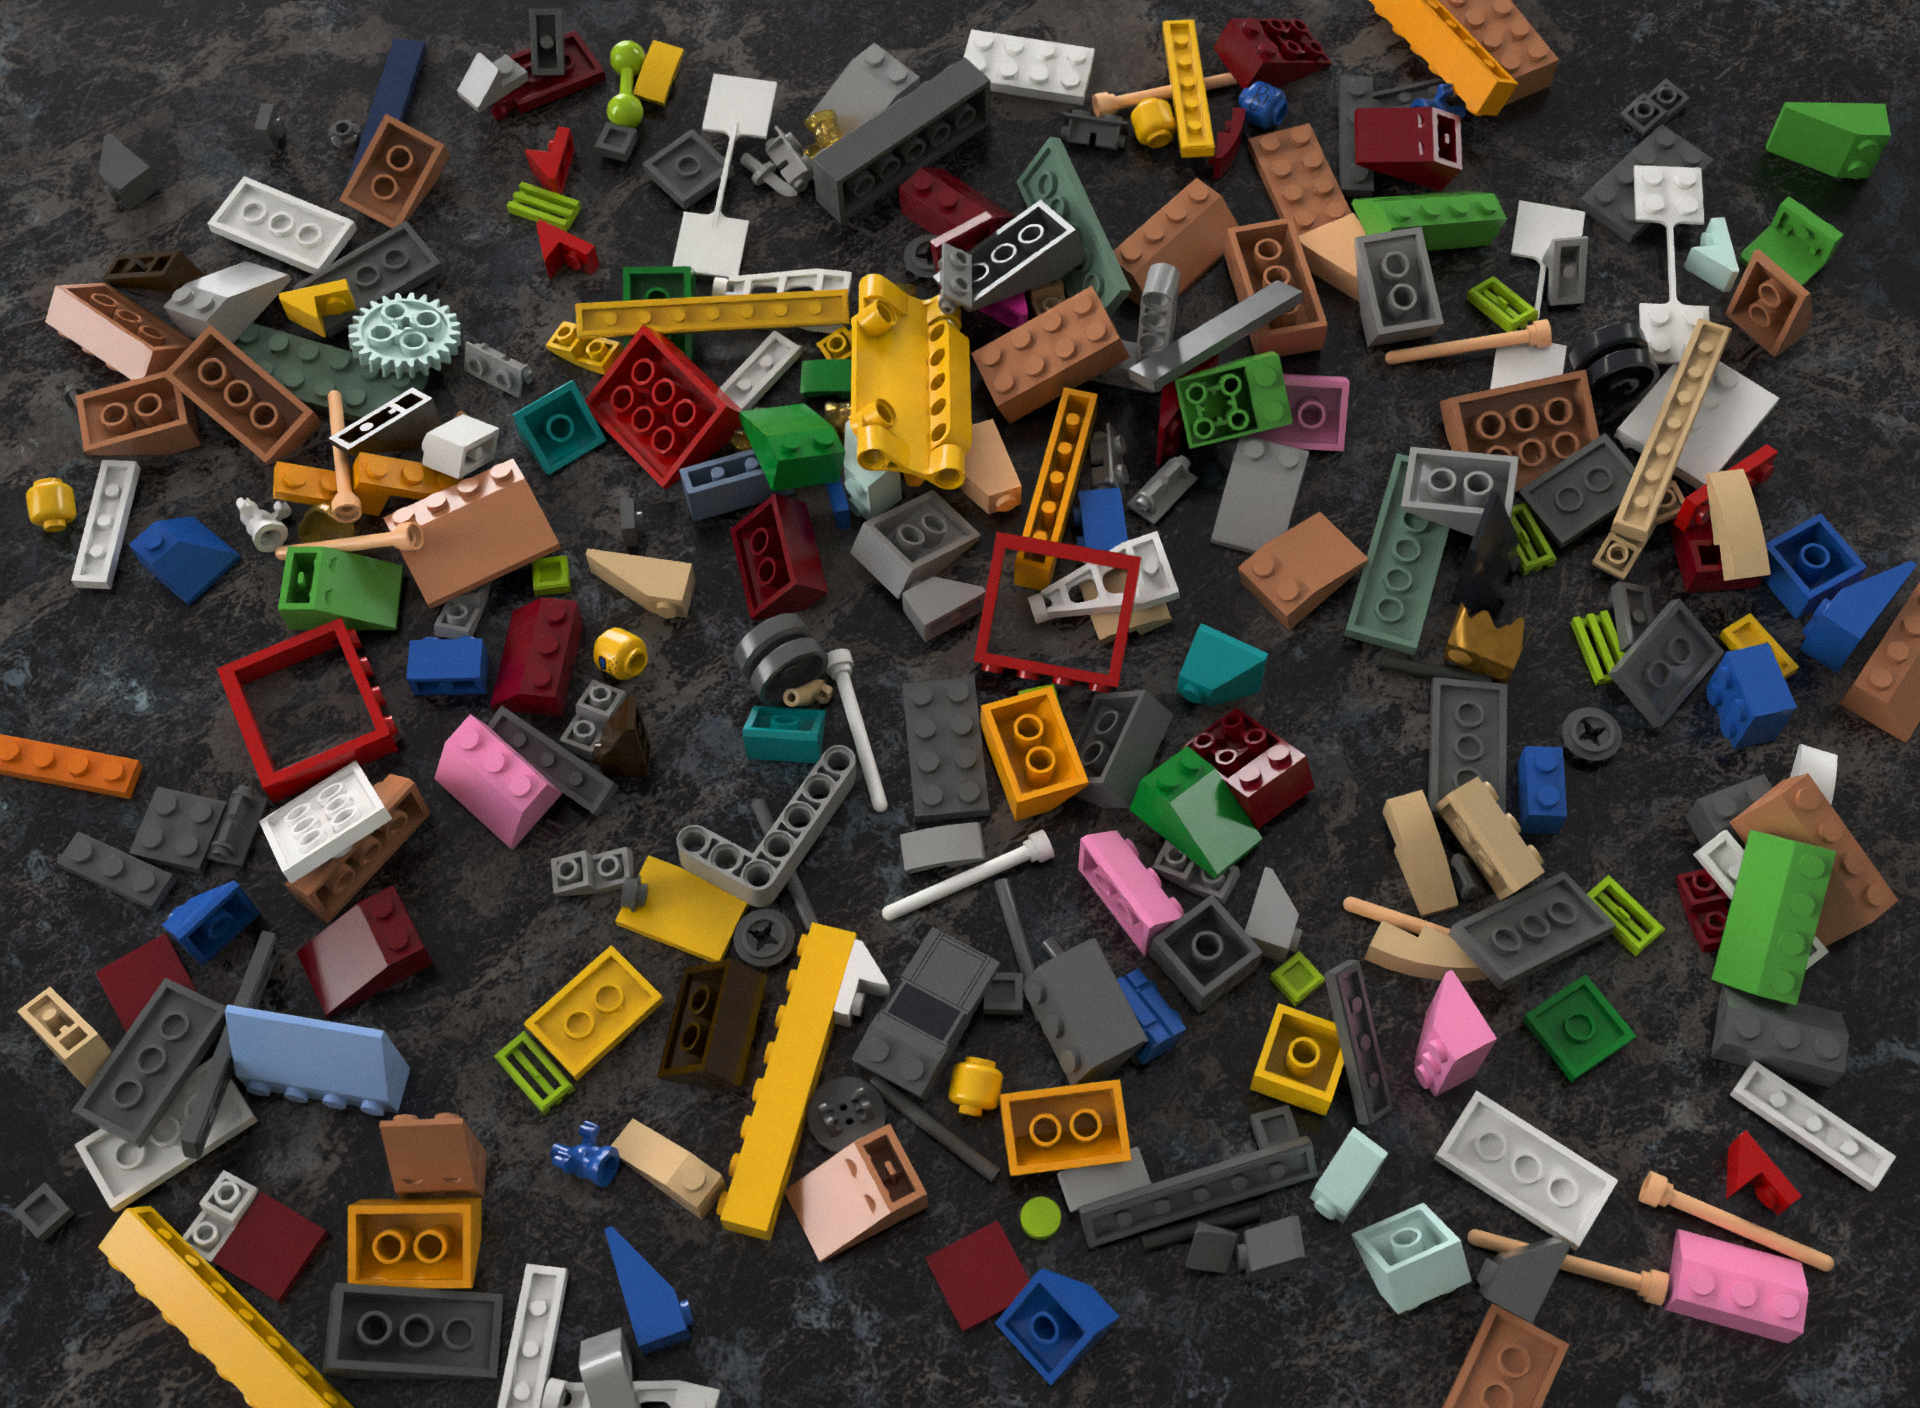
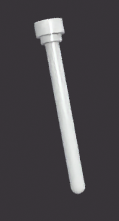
M836 649L827 653L829 663L825 671L837 682L873 808L877 812H883L887 809L888 804L850 678L852 668L854 667L853 659L848 649Z
M1039 830L1028 835V840L1023 842L1022 847L884 907L882 916L884 919L891 921L1027 860L1031 862L1038 860L1042 863L1055 857L1052 845L1044 830Z

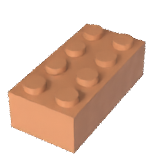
M1438 0L1518 83L1505 105L1551 86L1559 59L1511 0Z
M1289 217L1227 228L1224 256L1239 303L1277 280L1303 291V302L1249 334L1255 355L1274 351L1279 354V357L1322 350L1328 324L1293 218Z
M1093 286L971 353L997 408L1009 424L1061 396L1064 387L1074 389L1130 358L1122 339Z

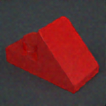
M557 127L554 139L549 140L547 151L527 149L525 153L531 172L544 188L562 195L574 156L575 145L571 129Z
M539 219L536 223L549 279L553 278L565 262L574 270H582L591 275L594 274L600 266L595 245Z
M1747 1131L1741 1133L1729 1145L1726 1182L1727 1200L1751 1183L1755 1188V1194L1759 1201L1765 1207L1773 1209L1777 1215H1780L1802 1197Z

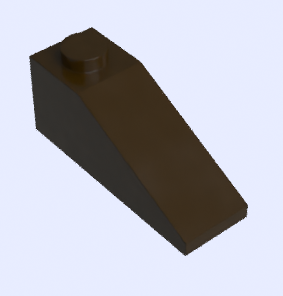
M180 250L118 254L102 278V281L111 286L167 303L172 298L173 293L185 283L205 275Z
M412 387L328 439L331 445L349 455H358L359 452L372 454L415 450L422 447V442L427 432L441 426V422L433 398Z
M628 695L603 726L601 742H595V764H600L603 774L608 778H649L651 742L637 696Z

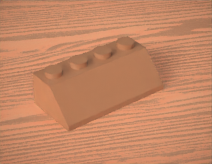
M1198 178L1194 179L1113 251L1132 290L1127 296L1141 306V298L1148 271L1153 264L1166 263L1177 268L1180 272L1179 297L1224 257L1227 228L1238 227L1239 225L1219 193Z
M107 283L55 286L45 320L47 324L58 330L60 336L73 340L82 346L81 349L84 352L97 356L106 363L109 369L122 373L130 381L166 371L194 342V340Z
M209 325L163 374L170 383L267 465L299 449L323 424L308 406L212 325Z
M1920 581L1901 607L1840 702L1841 706L1905 743L1909 740L1920 722Z
M1809 773L1782 780L1730 821V824L1745 845L1749 830L1751 829L1836 851L1815 933L1816 937L1825 947L1872 923L1899 901Z
M389 774L383 782H378L373 786L393 818L392 820L354 843L352 849L344 856L331 858L294 883L290 884L288 881L285 884L295 900L326 924L341 911L431 814L415 782L411 779Z

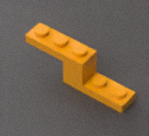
M364 452L358 453L350 469L352 492L361 501L362 513L379 516L390 495L423 500L429 495L445 490L463 480V477L460 479L426 467L420 462ZM277 461L274 467L273 499L332 508V500L338 493L335 471Z

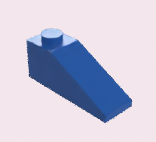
M612 1226L605 1228L635 1337L642 1353L645 1355L690 1339L691 1335L688 1325L695 1322L688 1300L680 1301L676 1291Z

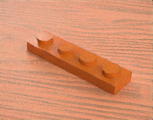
M0 734L1 775L130 799L143 768L140 761L136 759Z

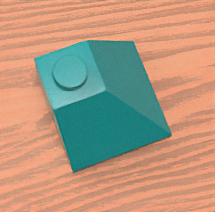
M1201 623L1180 671L1177 692L1181 693L1186 700L1192 703H1202L1209 707L1257 694L1262 686L1268 653Z

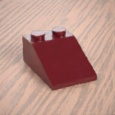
M393 885L355 904L296 952L327 1018L434 964L404 902Z

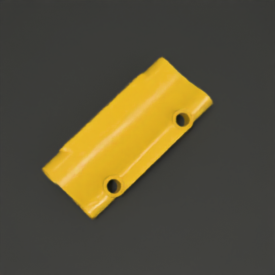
M868 274L859 283V313L851 318V417L849 422L853 433L857 437V462L862 468L869 471L902 472L925 479L942 489H956L965 482V456L972 445L970 349L968 337L960 332L961 306L953 314L946 315L938 307L940 294L928 300H920L907 295L886 277L879 274Z

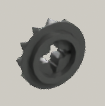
M923 235L915 238L907 245L904 251V262L907 272H912L916 279L924 277L931 282L932 276L936 274L934 261L932 265H928L926 260L929 251H931L930 241L939 237L938 235Z
M1592 707L1580 708L1570 713L1565 719L1560 733L1564 740V748H1568L1573 753L1574 759L1582 758L1588 760L1589 764L1601 760L1605 762L1612 755L1616 754L1622 741V733L1617 721L1607 712ZM1585 730H1588L1590 734L1601 733L1596 739L1595 744L1590 739L1580 740L1584 736Z
M759 909L748 913L739 921L734 931L733 941L739 958H742L751 967L759 966L768 969L777 963L782 964L788 954L793 952L795 933L791 922L785 915L772 909ZM771 928V940L776 944L766 943L759 951V943L754 936H764Z

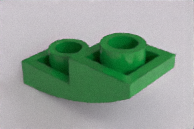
M821 359L802 361L800 394L805 398L838 395L841 399H850L851 360Z

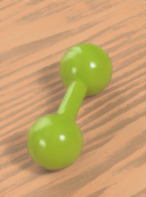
M621 41L613 47L610 53L611 66L617 74L621 75L620 94L614 96L607 106V116L611 123L633 129L640 124L643 118V106L639 99L633 95V77L640 73L646 58L643 48L634 41Z

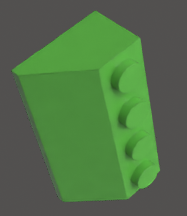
M1456 191L1354 199L1351 203L1366 235L1422 227L1427 251L1490 246L1507 220L1495 194L1486 192Z
M1749 830L1712 980L1754 995L1797 1005L1836 851Z

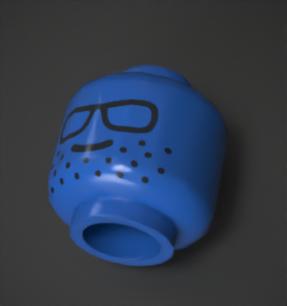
M1263 81L1255 82L1250 88H1244L1238 100V105L1246 109L1244 120L1265 130L1272 128L1274 125H1280L1289 107L1285 93L1281 89Z

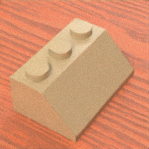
M1477 776L1447 794L1434 807L1501 901L1545 872L1541 867L1543 859L1534 846L1531 844L1527 846L1518 834L1521 832V828L1516 819L1510 813L1504 814L1497 804L1499 797L1495 789L1489 782H1482Z

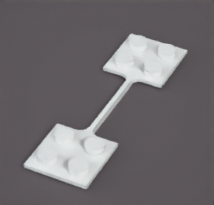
M713 74L702 130L724 133L730 138L715 210L707 215L684 212L672 266H691L698 275L728 279L730 276H739L749 221L727 218L722 215L721 208L735 142L742 136L767 138L777 82Z
M1634 165L1636 222L1661 223L1666 227L1670 299L1665 304L1640 303V328H1642L1648 342L1649 352L1653 354L1657 364L1679 365L1698 318L1710 321L1709 306L1684 305L1677 300L1673 228L1678 224H1704L1701 168Z
M1519 200L1511 255L1534 259L1540 265L1534 306L1538 311L1539 320L1546 265L1542 262L1543 256L1553 239L1582 236L1585 212ZM1528 343L1496 348L1490 389L1563 374L1567 346L1552 343L1549 347L1536 348L1535 345L1529 346Z

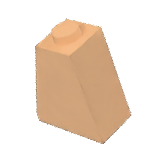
M1354 213L1299 235L1310 272L1359 302L1354 239L1359 236H1366V233Z
M993 419L972 425V445L965 456V482L958 487L988 514L998 511L1007 512L1020 505L1022 498V485Z

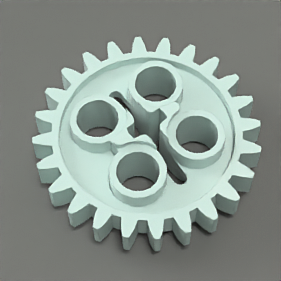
M396 293L395 300L391 301L386 296H382L383 303L378 304L377 302L370 301V309L361 307L359 309L360 316L352 317L353 324L349 325L348 336L353 357L359 358L361 366L369 364L370 372L372 373L382 369L383 377L388 376L391 372H396L397 379H400L403 373H408L414 379L418 371L428 376V368L432 367L440 371L441 362L450 364L451 355H457V346H461L460 322H457L456 313H450L448 305L440 307L438 299L428 303L427 295H423L417 300L414 298L413 293H410L407 299H402L401 295Z

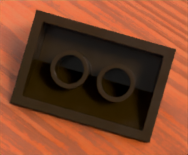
M734 959L684 968L657 1078L714 1090L741 1087L742 1080L747 1071L746 1063L751 1042L756 1033L755 1026L760 1005L765 995L764 988L767 975Z

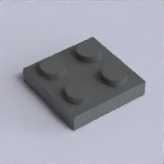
M691 129L642 163L644 173L686 210L720 186L725 158L696 131ZM730 164L728 179L735 175L732 164Z
M157 786L129 854L145 862L204 875L209 863V859L206 857L228 803Z

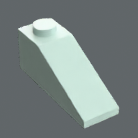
M1353 1128L1310 1196V1199L1315 1202L1314 1207L1317 1211L1330 1220L1336 1218L1343 1223L1371 1187L1388 1152L1356 1128Z

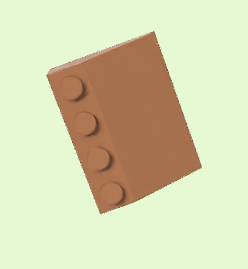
M1586 369L1452 397L1440 402L1446 436L1452 451L1519 457L1515 492L1599 437Z
M514 459L497 464L489 470L464 479L456 485L438 493H433L423 500L405 508H400L394 513L383 517L390 532L398 524L414 521L422 527L424 544L420 550L408 552L398 550L429 609L435 608L561 549L560 543Z

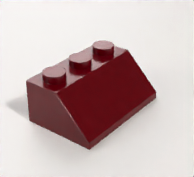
M920 167L899 187L900 213L933 235L940 236L986 211L993 217L995 232L1016 217L943 168Z
M774 493L730 529L751 620L757 621L784 613L806 610L828 593L806 502Z
M541 597L512 612L490 704L491 709L498 710L502 705L511 712L563 717L584 624L577 601Z

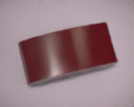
M1233 107L1231 121L1225 120L1224 132L1217 133L1214 156H1208V165H1214L1213 179H1220L1236 157L1242 139L1245 108Z
M1705 869L1678 874L1676 882L1681 901L1701 952L1706 953L1719 950L1729 912L1726 907L1729 897Z

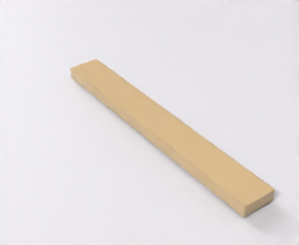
M1698 318L1610 531L1644 543L1646 542L1732 328Z

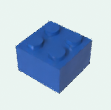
M1820 513L1766 543L1771 575L1763 576L1762 580L1792 616L1798 620L1816 610L1825 598L1832 601L1841 589L1857 583L1867 566Z
M1769 643L1726 652L1706 687L1707 699L1712 706H1715L1720 717L1721 732L1725 738H1729L1733 750L1775 741L1797 709Z

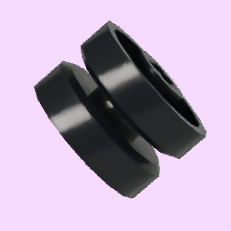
M1619 323L1595 330L1582 338L1572 348L1569 356L1574 372L1586 369L1593 407L1607 408L1632 401L1646 393L1657 382L1660 375L1654 356L1649 352L1648 342L1643 330L1636 324Z

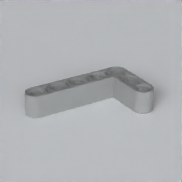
M1156 263L1150 266L1141 298L1137 343L1122 340L1130 358L1090 379V381L1154 393V391L1130 380L1129 368L1173 343L1180 284V272L1177 268L1166 263Z
M835 745L823 753L754 853L743 849L702 826L690 825L683 828L677 836V849L682 867L752 906L765 907L770 905L854 786L856 781V764L853 751L846 746ZM835 767H844V768H846L845 770H842V771H835V770H833V768H835ZM819 794H822V795H826V796H827L826 798H823V799H815V798H813V796L819 795ZM796 823L807 824L805 827L802 828L793 827V825ZM693 846L703 847L697 852L687 851ZM778 851H783L787 853L785 856L775 857L772 855L773 853ZM725 863L734 864L730 869L719 868ZM757 880H763L767 882L765 885L759 887L751 885L753 882Z
M620 1327L582 1340L579 1367L591 1408H641L632 1380V1357L623 1328Z

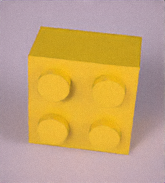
M1278 1003L1250 1090L1326 1116L1344 1064L1335 1023Z

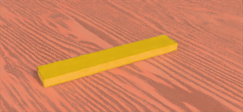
M1163 21L1162 31L1181 158L1214 156L1215 145L1195 21Z

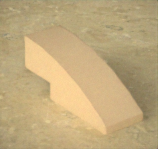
M1744 469L1706 473L1714 546L1720 545L1724 581L1771 575L1760 516Z
M1423 790L1387 799L1383 815L1396 844L1394 853L1421 918L1457 908V896L1446 854Z
M1382 920L1364 958L1386 969L1414 977L1442 980L1445 973L1453 970L1459 981L1487 979V976L1451 937L1427 925L1423 926L1419 936L1416 937Z

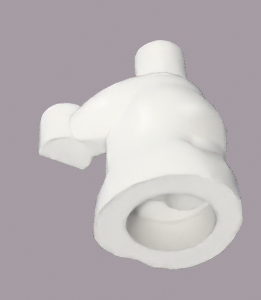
M242 497L238 498L236 505L240 510V520L246 525L247 533L252 536L256 548L261 552H272L281 547L288 537V529L281 521L283 518L290 516L292 512L287 502H275V511L270 514L265 510L259 509L254 501H250L249 498H246V500Z

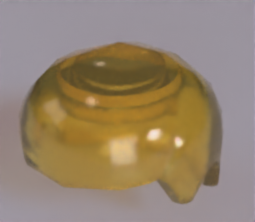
M330 502L315 504L306 511L303 520L297 527L302 544L354 537L356 531L354 522L340 523L333 518Z

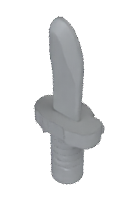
M749 153L743 154L740 163L754 173L751 180L756 186L766 182L783 196H797V191L774 174L776 170L774 163L768 161L763 165Z

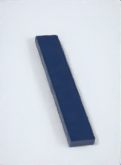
M394 38L346 186L385 114L404 122L427 51L425 41Z

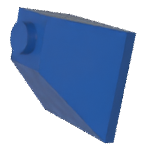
M194 516L155 521L129 544L141 565L188 605L194 602L242 559L240 554Z
M234 880L190 898L184 905L176 907L162 926L184 950L204 967L261 913L241 886Z
M1042 1268L1037 1271L999 1317L995 1325L1051 1386L1101 1340L1120 1316L1092 1286Z

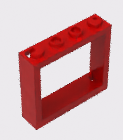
M996 532L973 662L982 663L981 670L999 674L1003 673L1004 667L1017 669V677L1038 680L1039 674L1054 676V684L1074 687L1075 680L1088 682V690L1110 693L1111 687L1119 688L1143 558ZM1006 549L1127 571L1109 675L988 653Z
M342 618L216 668L262 787L273 803L317 785L354 760L357 761L359 766H362L398 751L393 738L394 735L399 734L396 724L391 715L384 717L381 707L387 705L379 685L371 686L369 678L375 675L367 657L360 658L357 649L363 647L355 628L347 630ZM341 645L376 730L277 771L243 685Z

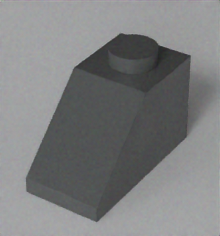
M529 9L532 75H565L564 9Z
M110 133L104 136L99 166V175L105 184L102 190L114 204L120 202L130 211L157 191L160 186L151 168Z
M1299 1215L1289 1216L1246 1230L1241 1240L1242 1244H1236L1239 1269H1246L1247 1281L1294 1277L1297 1275L1305 1259Z

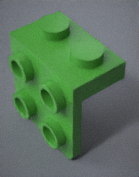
M1787 197L1780 204L1772 224L1742 251L1739 260L1747 267L1753 252L1759 249L1800 285L1804 286L1832 259L1844 234L1809 211L1805 206L1799 204L1791 197Z

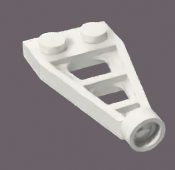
M817 268L730 276L729 279L715 277L712 296L752 294L753 288L776 287L777 293L787 292L792 288L810 287L814 291L848 289L849 298L852 272ZM843 325L798 328L813 332L833 333Z
M1157 531L1125 541L1109 550L1110 552L1143 558L1133 610L1148 609L1180 598L1178 587ZM1085 564L1041 590V593L1029 596L1028 600L1036 624L1060 617L1120 612L1123 593H1110L1103 585L1104 576L1115 568ZM1087 580L1094 581L1098 592L1096 599L1079 603L1070 600L1068 593L1072 587ZM1051 601L1052 606L1046 608L1045 603Z
M552 1377L549 1379L542 1400V1408H591L583 1382L571 1383ZM680 1380L633 1381L640 1404L644 1402H665L670 1408H717L721 1394L719 1389ZM569 1392L572 1400L568 1406L564 1407L567 1393Z

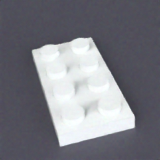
M971 29L964 57L990 79V91L1083 106L1095 58V48Z
M245 176L207 223L211 232L312 274L332 264L357 230L353 220Z
M212 1058L196 1067L141 1149L102 1129L95 1131L75 1144L110 1209L115 1213L197 1161V1159L184 1157L181 1137ZM232 1077L201 1158L258 1121Z
M1478 1091L1474 1093L1434 1157V1160L1544 1231L1571 1245L1570 1247L1575 1251L1582 1243L1618 1182L1611 1175Z

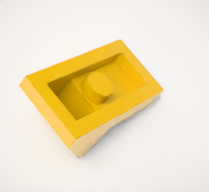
M346 279L279 293V299L288 319L322 337H326L323 317L356 310L355 300Z

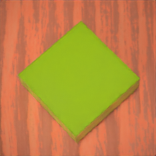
M567 555L540 558L532 562L535 596L571 592L570 568Z
M1300 951L1273 971L1269 978L1295 1007L1325 982V978Z

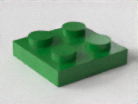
M1586 974L1538 1005L1522 1018L1525 1025L1571 1082L1592 1070L1636 1038L1635 1033Z

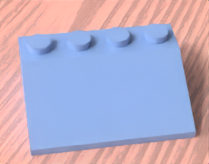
M227 1005L225 1017L235 1075L247 1087L246 1091L265 1097L270 1096V1092L284 1094L286 1099L299 1103H307L308 1098L323 1100L322 1104L335 1109H345L346 1105L361 1107V1111L377 1116L384 1115L385 1111L398 1113L410 1067L384 1030Z

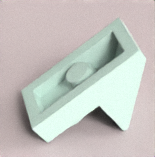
M1725 217L1711 218L1706 231L1701 235V246L1693 247L1690 250L1684 267L1687 271L1722 292H1730L1739 273L1738 264Z

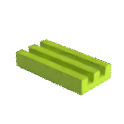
M522 181L519 184V192L515 191L513 194V202L509 201L506 205L508 213L534 222H538L540 219L565 232L568 231L581 210L580 201ZM524 203V204H527V205H530V206L539 208V210H536V209H533V208H530V207H527V206H524V205H521V204ZM551 213H554V214H557V215H560V216H563V217H566V218H565V219H562V218H559V217H556V216H553V215H550V214H551Z
M1494 276L1467 291V300L1506 332L1517 331V327L1524 329L1528 321L1538 320V311ZM1488 288H1489L1490 290H1492L1495 294H1497L1498 297H1496L1493 293H1491V292L1488 290ZM1508 304L1512 306L1515 310H1517L1521 315H1519L1513 309H1511L1508 306Z
M1525 502L1513 506L1511 523L1519 540L1515 555L1521 557L1518 565L1521 575H1528L1531 570L1535 572L1542 570V567L1545 565L1547 567L1554 566L1557 558ZM1515 514L1520 516L1542 557L1538 558L1529 542V537L1525 530L1521 528Z
M1608 610L1601 611L1596 616L1594 613L1587 614L1583 619L1580 616L1573 617L1570 624L1595 686L1614 682L1608 674H1603L1585 630L1586 627L1590 628L1599 656L1603 660L1607 673H1609L1615 664L1599 625L1616 664L1625 652L1620 651L1618 635Z
M1609 875L1587 893L1596 905L1616 924L1612 935L1635 957L1665 931V928ZM1606 889L1648 931H1650V933L1646 934L1630 918V915L1621 907H1618L1603 891Z
M525 1031L494 1055L495 1060L544 1116L550 1112L549 1108L554 1104L558 1105L563 1101L562 1097L567 1093L570 1095L575 1090L573 1085ZM523 1043L561 1085L556 1090L552 1088L518 1049ZM510 1054L516 1058L548 1097L544 1100L540 1098L506 1059Z

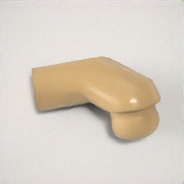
M815 679L798 688L787 689L784 692L783 701L790 707L809 706L816 700L821 704H825L832 698L833 688L826 685L824 680Z

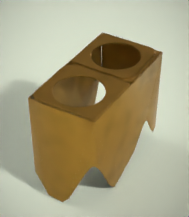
M1461 602L1442 659L1471 671L1490 675L1492 679L1508 684L1524 648L1522 646L1523 617L1517 618L1511 625H1505L1498 629L1495 628L1486 610L1470 618ZM1532 630L1530 631V633H1529V635H1528V637H1527V639H1526V641H1525V644H1526V642H1527L1529 636L1531 635Z

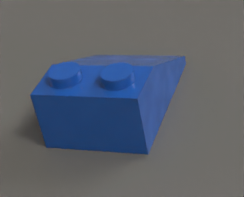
M1908 561L1841 589L1832 601L1825 598L1801 632L1806 636V639L1799 649L1833 672L1838 673L1893 601L1918 564Z

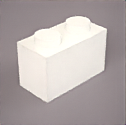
M462 414L427 432L422 442V450L424 451L422 465L460 479L494 460L499 428Z

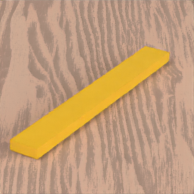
M848 289L575 303L578 339L635 336L642 325L664 335L850 324Z

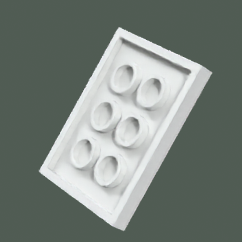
M1719 361L1673 475L1697 490L1706 484L1705 474L1723 470L1773 410L1779 397ZM1673 364L1617 428L1614 435L1615 438L1627 444L1628 442L1629 447L1642 454L1679 366L1678 364Z
M354 760L261 819L259 823L283 874L292 884L329 859L344 856L352 849L354 843L393 818L362 768Z

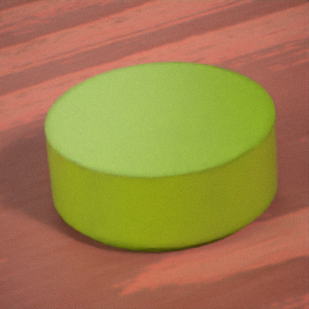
M1035 1197L1026 1202L1021 1211V1226L1029 1237L1035 1240H1047L1053 1237L1059 1230L1061 1212L1053 1200L1047 1197Z

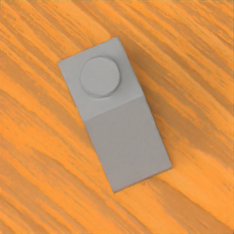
M933 576L925 581H917L911 584L902 593L903 611L923 640L927 642L982 612L986 591L983 586Z
M1265 867L1245 932L1263 951L1262 956L1285 963L1288 950L1296 952L1303 930L1295 928L1299 913L1273 869Z

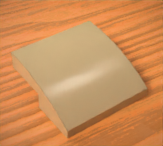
M1113 569L1108 572L1103 578L1104 588L1113 594L1124 593L1127 571ZM1087 580L1078 584L1084 601L1094 600L1098 597L1094 581ZM1166 603L1148 609L1133 610L1129 633L1137 631L1139 635H1142L1173 621ZM1120 612L1090 615L1098 638L1103 645L1115 640Z

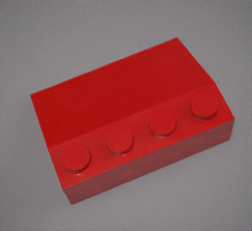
M642 325L585 400L596 421L664 489H668L681 479L679 469L705 461L726 445L742 425L738 418L739 411L742 410L667 336L645 325Z

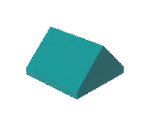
M573 380L512 414L521 442L546 475H550L607 441Z
M753 706L743 727V741L747 759L817 763L822 756L826 710Z

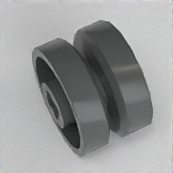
M796 613L777 615L757 625L744 636L737 645L733 655L734 661L742 674L750 679L751 687L760 701L767 705L784 702L783 695L787 689L798 688L815 679H819L829 663L827 653L820 643L812 638L811 630L802 617Z

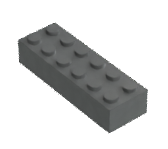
M964 57L957 63L946 67L936 77L923 82L907 96L896 100L893 105L881 113L873 115L866 123L854 131L847 132L840 140L828 148L820 150L812 158L816 200L842 224L906 181L920 167H927L991 124L990 79Z

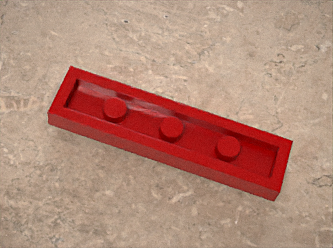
M1766 444L1728 470L1744 469L1752 489L1758 482L1763 484L1770 478L1775 469L1772 463L1778 451ZM1707 484L1685 498L1673 523L1683 532H1686L1696 524L1703 525L1710 518Z

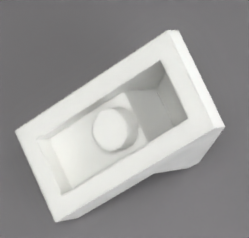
M854 940L833 1010L835 1023L851 1027L854 1015H861L865 1002V993L888 998L890 994V986L864 943L860 940Z

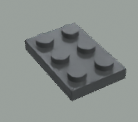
M1604 433L1520 489L1518 497L1523 503L1525 502L1533 516L1559 548L1562 549L1618 511L1635 467L1609 436Z
M1679 598L1671 600L1611 669L1608 675L1653 728L1660 727L1677 710L1724 654V651Z

